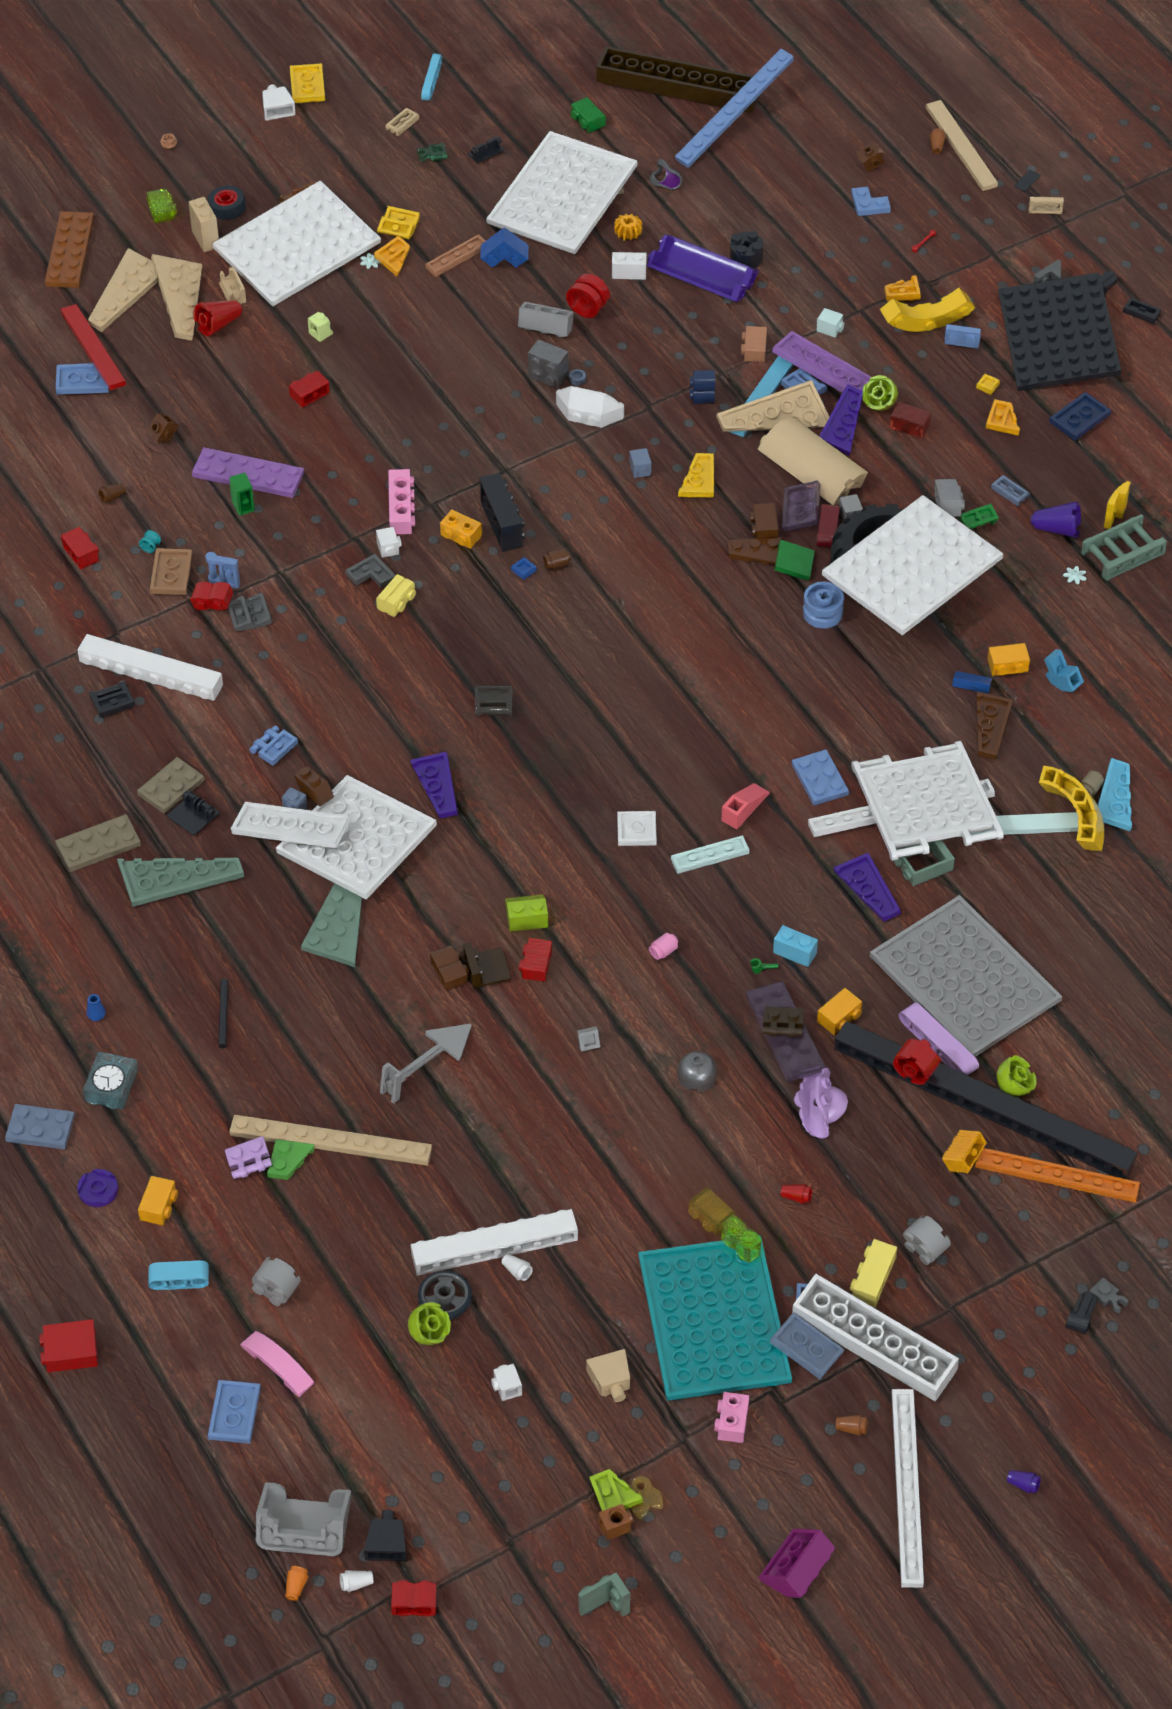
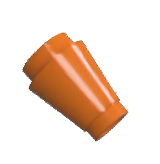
M291 1566V1569L287 1572L285 1598L298 1601L309 1578L307 1569Z

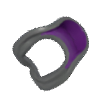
M659 159L657 162L658 169L651 174L650 182L655 186L669 190L677 189L682 184V176L676 170L671 169L665 160ZM664 167L665 177L662 181H658L655 176L660 174Z

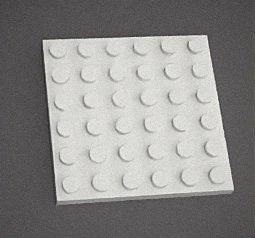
M346 775L332 790L334 797L322 806L317 805L312 810L349 816L350 822L337 848L282 841L276 847V851L293 862L367 899L437 826V822L435 819Z

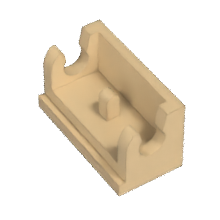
M229 268L228 276H225L222 271L220 273L219 285L226 299L236 300L240 304L246 303L245 288L235 268Z

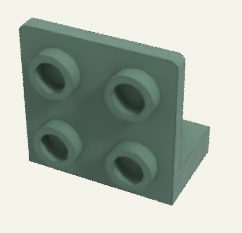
M617 1573L606 1575L598 1583L592 1586L588 1585L578 1594V1604L581 1616L610 1601L615 1611L620 1612L622 1617L630 1613V1592Z

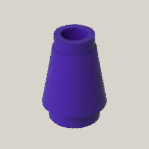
M1010 1470L1007 1482L1031 1494V1492L1037 1493L1041 1477L1032 1472Z

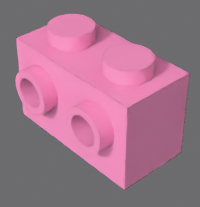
M724 1392L723 1400L718 1401L717 1412L721 1413L720 1419L716 1418L714 1431H718V1440L743 1443L749 1395Z

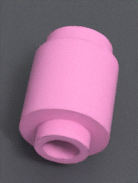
M665 933L651 943L649 952L656 960L664 959L678 948V939L674 934Z

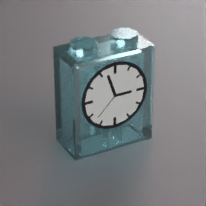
M98 1051L83 1088L85 1101L93 1105L100 1104L112 1109H124L138 1073L137 1060Z

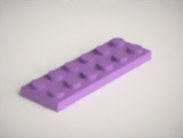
M793 331L773 347V353L842 393L847 384L862 391L863 386L870 381L871 376Z
M203 447L192 471V477L230 485L229 478L231 476L246 473L253 490L293 498L304 475V468Z

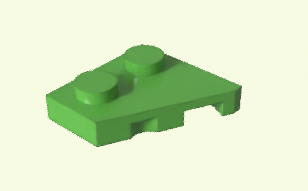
M276 1139L271 1157L272 1166H269L268 1177L289 1180L294 1171L304 1163V1159L308 1154L314 1152V1144Z

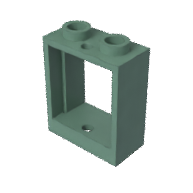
M942 840L927 842L929 849L939 861L936 864L915 872L906 859L914 855L899 857L898 860H894L895 865L901 868L904 878L907 881L909 880L912 886L953 870L955 858ZM920 844L911 845V846H906V847H901V848H896V850L904 849V848H909V847H914V846H920Z

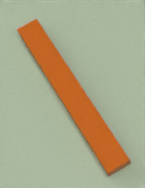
M983 1148L975 1163L976 1168L1136 1203L1140 1182L987 1148Z

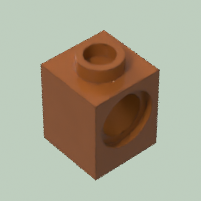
M623 1503L598 1512V1523L606 1540L631 1532L633 1518L630 1511L625 1510ZM617 1519V1520H620L621 1522H620V1523H614V1522H612V1521Z

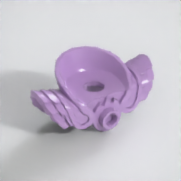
M829 1068L822 1069V1073L804 1076V1081L800 1083V1091L794 1097L796 1106L801 1108L799 1114L805 1130L811 1136L821 1139L829 1136L828 1124L839 1119L846 1111L848 1104L847 1095L841 1089L831 1086Z

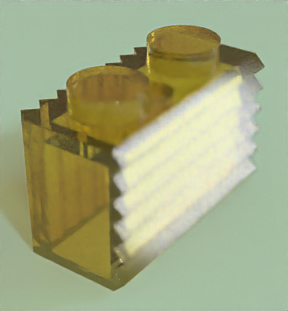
M708 1187L689 1200V1214L694 1219L698 1218L706 1231H712L718 1236L719 1233L734 1223V1211Z

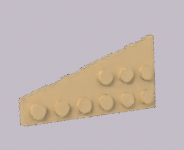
M129 248L127 249L88 319L91 327L102 332L159 282L158 275L155 273V265L150 259Z
M152 254L151 260L155 265V273L158 275L161 293L167 305V313L171 318L170 323L175 338L192 341L195 325L193 310L198 302L202 264Z
M812 380L717 413L716 415L723 432L771 430L781 419L789 417L795 418L808 429L824 428L829 419V415Z

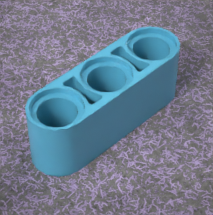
M205 1261L157 1262L150 1264L148 1268V1286L153 1290L204 1288L209 1284V1264Z

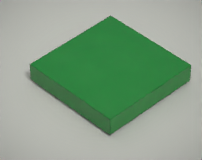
M780 540L774 570L808 581L811 576L814 550Z

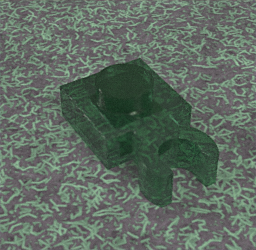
M444 143L428 145V149H417L419 161H425L427 158H430L431 161L447 159Z

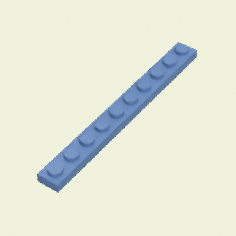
M780 49L675 156L676 160L689 168L794 61V56Z

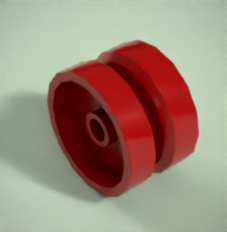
M586 273L580 275L566 293V300L570 308L585 318L595 317L610 298V291L604 281L593 274Z

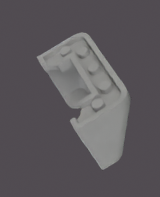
M265 1482L256 1512V1542L259 1547L265 1550L336 1556L342 1552L351 1502V1490H334L330 1494L329 1503L286 1499V1489L282 1485Z

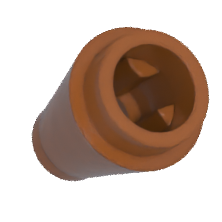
M934 129L930 133L931 147L934 154H940L943 149L946 134L942 129Z
M862 1414L836 1418V1430L858 1436L867 1433L868 1419L863 1417Z

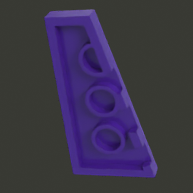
M849 384L845 387L819 436L835 449L848 456L851 451L863 391Z
M447 752L410 760L439 818L458 815Z
M869 853L833 867L834 872L883 922L901 914L900 908Z

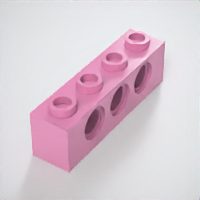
M410 469L388 470L390 527H394L396 534H412V526H415V516H411V513H415L414 502L411 503V500H414V489H411V487H414V476H410Z

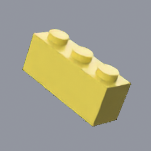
M876 1239L873 1240L871 1246H867L864 1253L866 1259L864 1263L860 1262L857 1270L858 1278L853 1279L850 1286V1291H853L852 1295L872 1307H876L896 1259V1246Z

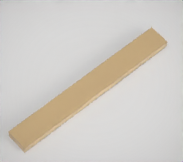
M939 100L926 104V110L939 129L944 131L946 139L981 190L985 191L998 187L997 180L943 102Z

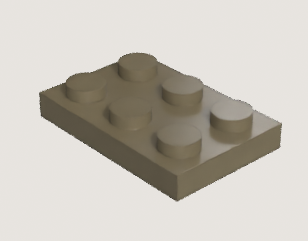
M176 757L140 787L137 793L163 814H166L184 799L183 793L186 790L193 791L205 780L201 773Z

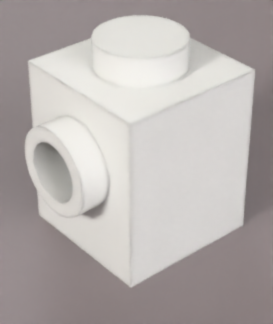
M394 527L376 530L377 545L381 557L399 555L401 539L400 536H396Z
M514 1364L501 1365L494 1369V1378L491 1379L494 1391L498 1390L502 1401L522 1395V1384Z

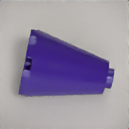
M1079 502L1037 510L1031 515V525H1034L1035 529L1078 538L1080 530H1077V527L1081 524V507L1078 505Z

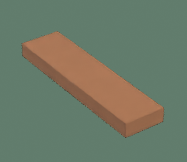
M478 234L426 263V269L437 277L480 253L481 244L486 240Z

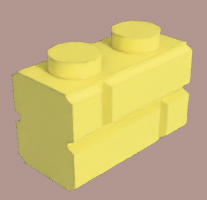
M397 574L376 598L378 610L384 613L387 612V614L393 617L405 609L406 603L415 597V583Z

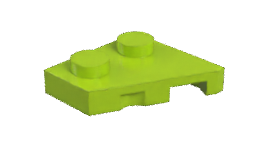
M610 1469L590 1476L602 1511L622 1503L624 1508L627 1509L643 1502L642 1496L634 1492L626 1482L620 1480Z

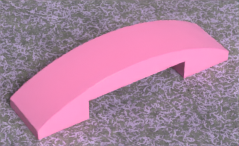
M255 1331L241 1343V1347L255 1359L258 1357L284 1380V1385L298 1397L314 1385L311 1377L285 1350L260 1332Z

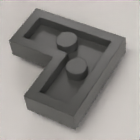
M376 554L345 570L346 576L355 585L372 578L380 588L388 585L396 576Z

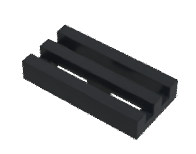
M1130 298L1123 308V313L1154 324L1161 314V309Z

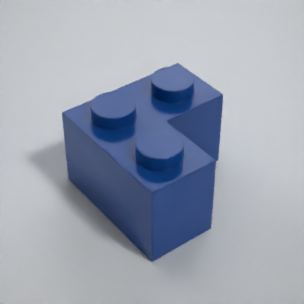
M504 227L481 244L480 259L492 268L504 259L517 268L528 260L529 245Z

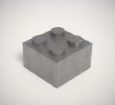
M537 340L528 352V377L559 389L569 376V351Z

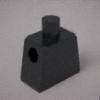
M383 1510L381 1519H373L371 1521L364 1546L365 1560L406 1562L402 1520H394V1511Z

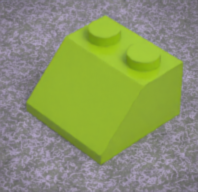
M543 894L505 899L510 932L548 928V911Z

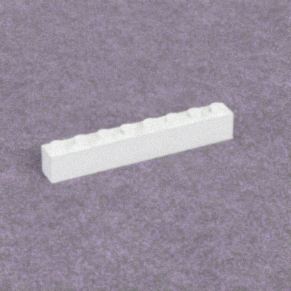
M89 634L85 636L78 648L79 662L86 665H93L169 689L182 691L186 694L199 696L203 699L214 701L223 686L222 673Z
M572 1209L559 1210L556 1213L540 1214L529 1219H519L515 1222L499 1223L492 1227H481L474 1231L459 1232L446 1237L440 1236L428 1241H418L411 1244V1255L418 1276L504 1257L506 1254L514 1255L578 1241V1229Z

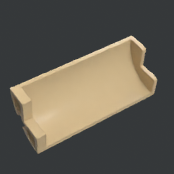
M793 417L781 419L760 440L759 451L832 505H839L840 497L847 496L850 489L860 488L868 473Z

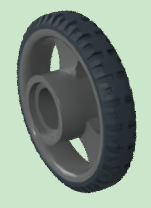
M444 1270L443 1272L437 1271V1273L430 1274L421 1282L418 1289L419 1305L434 1302L441 1305L440 1308L443 1310L454 1306L455 1309L446 1311L450 1319L462 1315L470 1306L472 1291L468 1281L460 1274ZM439 1281L434 1287V1295L425 1296L427 1288L434 1282ZM453 1281L463 1288L464 1297L455 1296Z

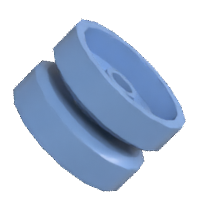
M825 581L810 585L805 590L803 616L808 624L817 628H831L837 625L843 615V591L835 584Z

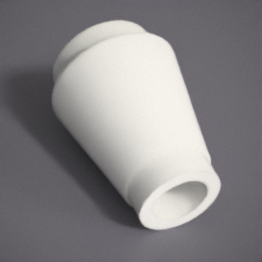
M506 1254L503 1257L502 1264L517 1280L525 1281L532 1274L533 1269L529 1262L510 1254Z
M345 1570V1573H340L342 1591L351 1592L373 1584V1574L371 1571Z

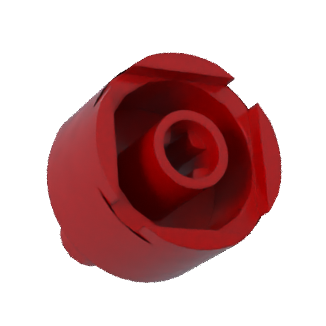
M908 1039L895 1055L893 1066L903 1078L908 1076L912 1079L910 1082L923 1085L941 1062V1058L931 1048V1044L927 1040Z

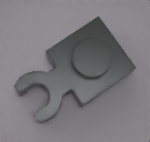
M1102 1278L1090 1289L1089 1293H1092L1100 1304L1104 1307L1108 1304L1112 1305L1113 1311L1118 1314L1121 1311V1307L1117 1304L1121 1303L1125 1307L1128 1304L1127 1298L1118 1296L1119 1289L1105 1278Z

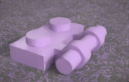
M263 1136L225 1150L231 1170H234L231 1172L233 1179L245 1178L252 1172L258 1170L261 1172L266 1167L272 1166L271 1159L267 1158L270 1155Z

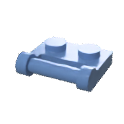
M801 368L781 380V385L786 389L812 380L818 394H824L827 390V386L824 383L818 382Z
M208 552L205 557L209 566V583L225 582L229 583L231 588L238 589L240 585L238 559L217 556L214 552ZM216 565L219 566L220 576L216 572Z

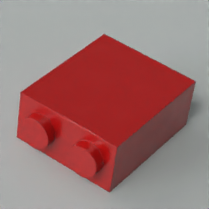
M93 1319L43 1325V1334H39L40 1346H44V1352L40 1354L41 1364L46 1365L47 1373L98 1366L96 1330Z

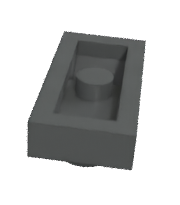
M1058 259L1034 274L1033 283L1061 279V261Z

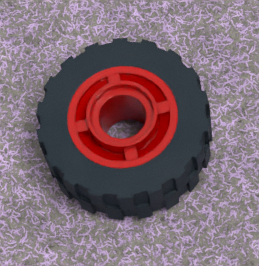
M220 186L211 191V194L208 196V204L217 219H235L245 211L246 202L243 191L236 186Z

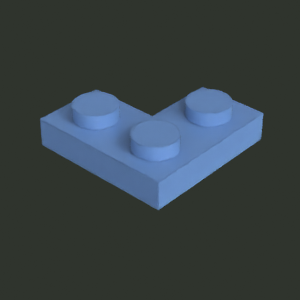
M868 187L851 189L857 216L890 213L891 207L887 196L871 198Z

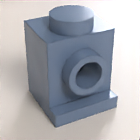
M290 787L282 796L283 807L307 810L306 794Z

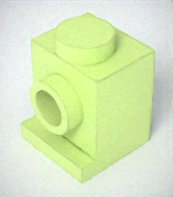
M317 312L308 318L309 333L319 342L333 334V331L330 329V321L323 313Z

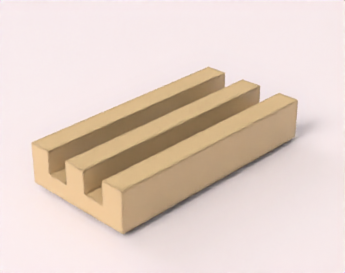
M406 108L385 125L386 130H391V133L396 132V135L399 136L419 119V114Z
M1030 197L1029 213L1062 214L1064 198Z

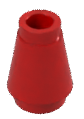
M807 1184L782 1185L781 1197L801 1204L810 1203L812 1187L807 1186Z

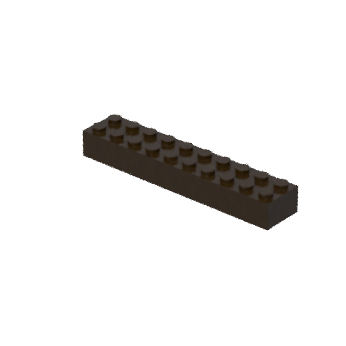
M608 46L605 47L596 67V82L724 107L754 76ZM759 96L744 112L753 113Z

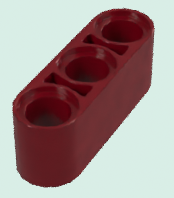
M822 504L817 536L818 547L831 548L832 538L838 528L840 506Z

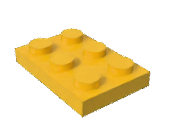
M322 63L290 66L292 99L294 103L325 101Z

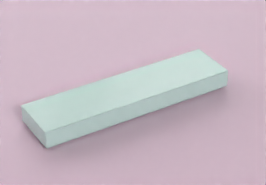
M742 835L671 855V861L677 874L749 854V848Z

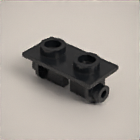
M493 137L486 141V145L482 143L472 147L468 155L476 163H480L503 152L504 149L500 146V137Z

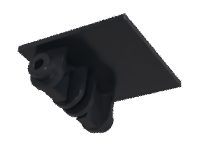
M186 790L183 793L184 801L169 812L166 817L194 836L219 815L220 812L192 791Z

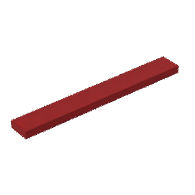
M77 304L61 308L62 316L109 390L126 386L124 377Z

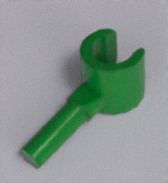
M757 958L750 961L752 971L755 974H759L762 969L778 968V963L761 964V961Z

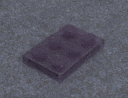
M818 480L785 488L782 529L784 532L818 524L821 486Z

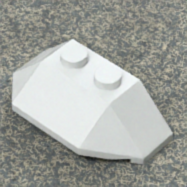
M573 386L562 390L559 389L556 392V405L569 421L602 428L624 418V404L606 393Z

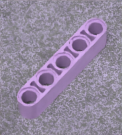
M915 1002L899 1013V1018L903 1025L920 1041L922 1039L927 1040L945 1065L966 1075L979 1068L977 1059L920 1004Z

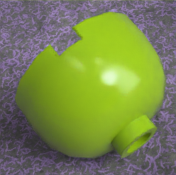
M877 375L871 377L870 381L863 386V401L873 410L885 411L890 409L897 401V386L886 376Z
M1014 1055L999 1065L997 1082L1000 1089L1011 1096H1023L1033 1090L1037 1082L1035 1073L1031 1074L1028 1069L1030 1067L1029 1063L1022 1057Z
M424 1303L411 1312L408 1319V1330L412 1338L420 1344H438L445 1340L446 1335H449L451 1326L449 1315L446 1311L443 1312L440 1308L441 1305L438 1303Z

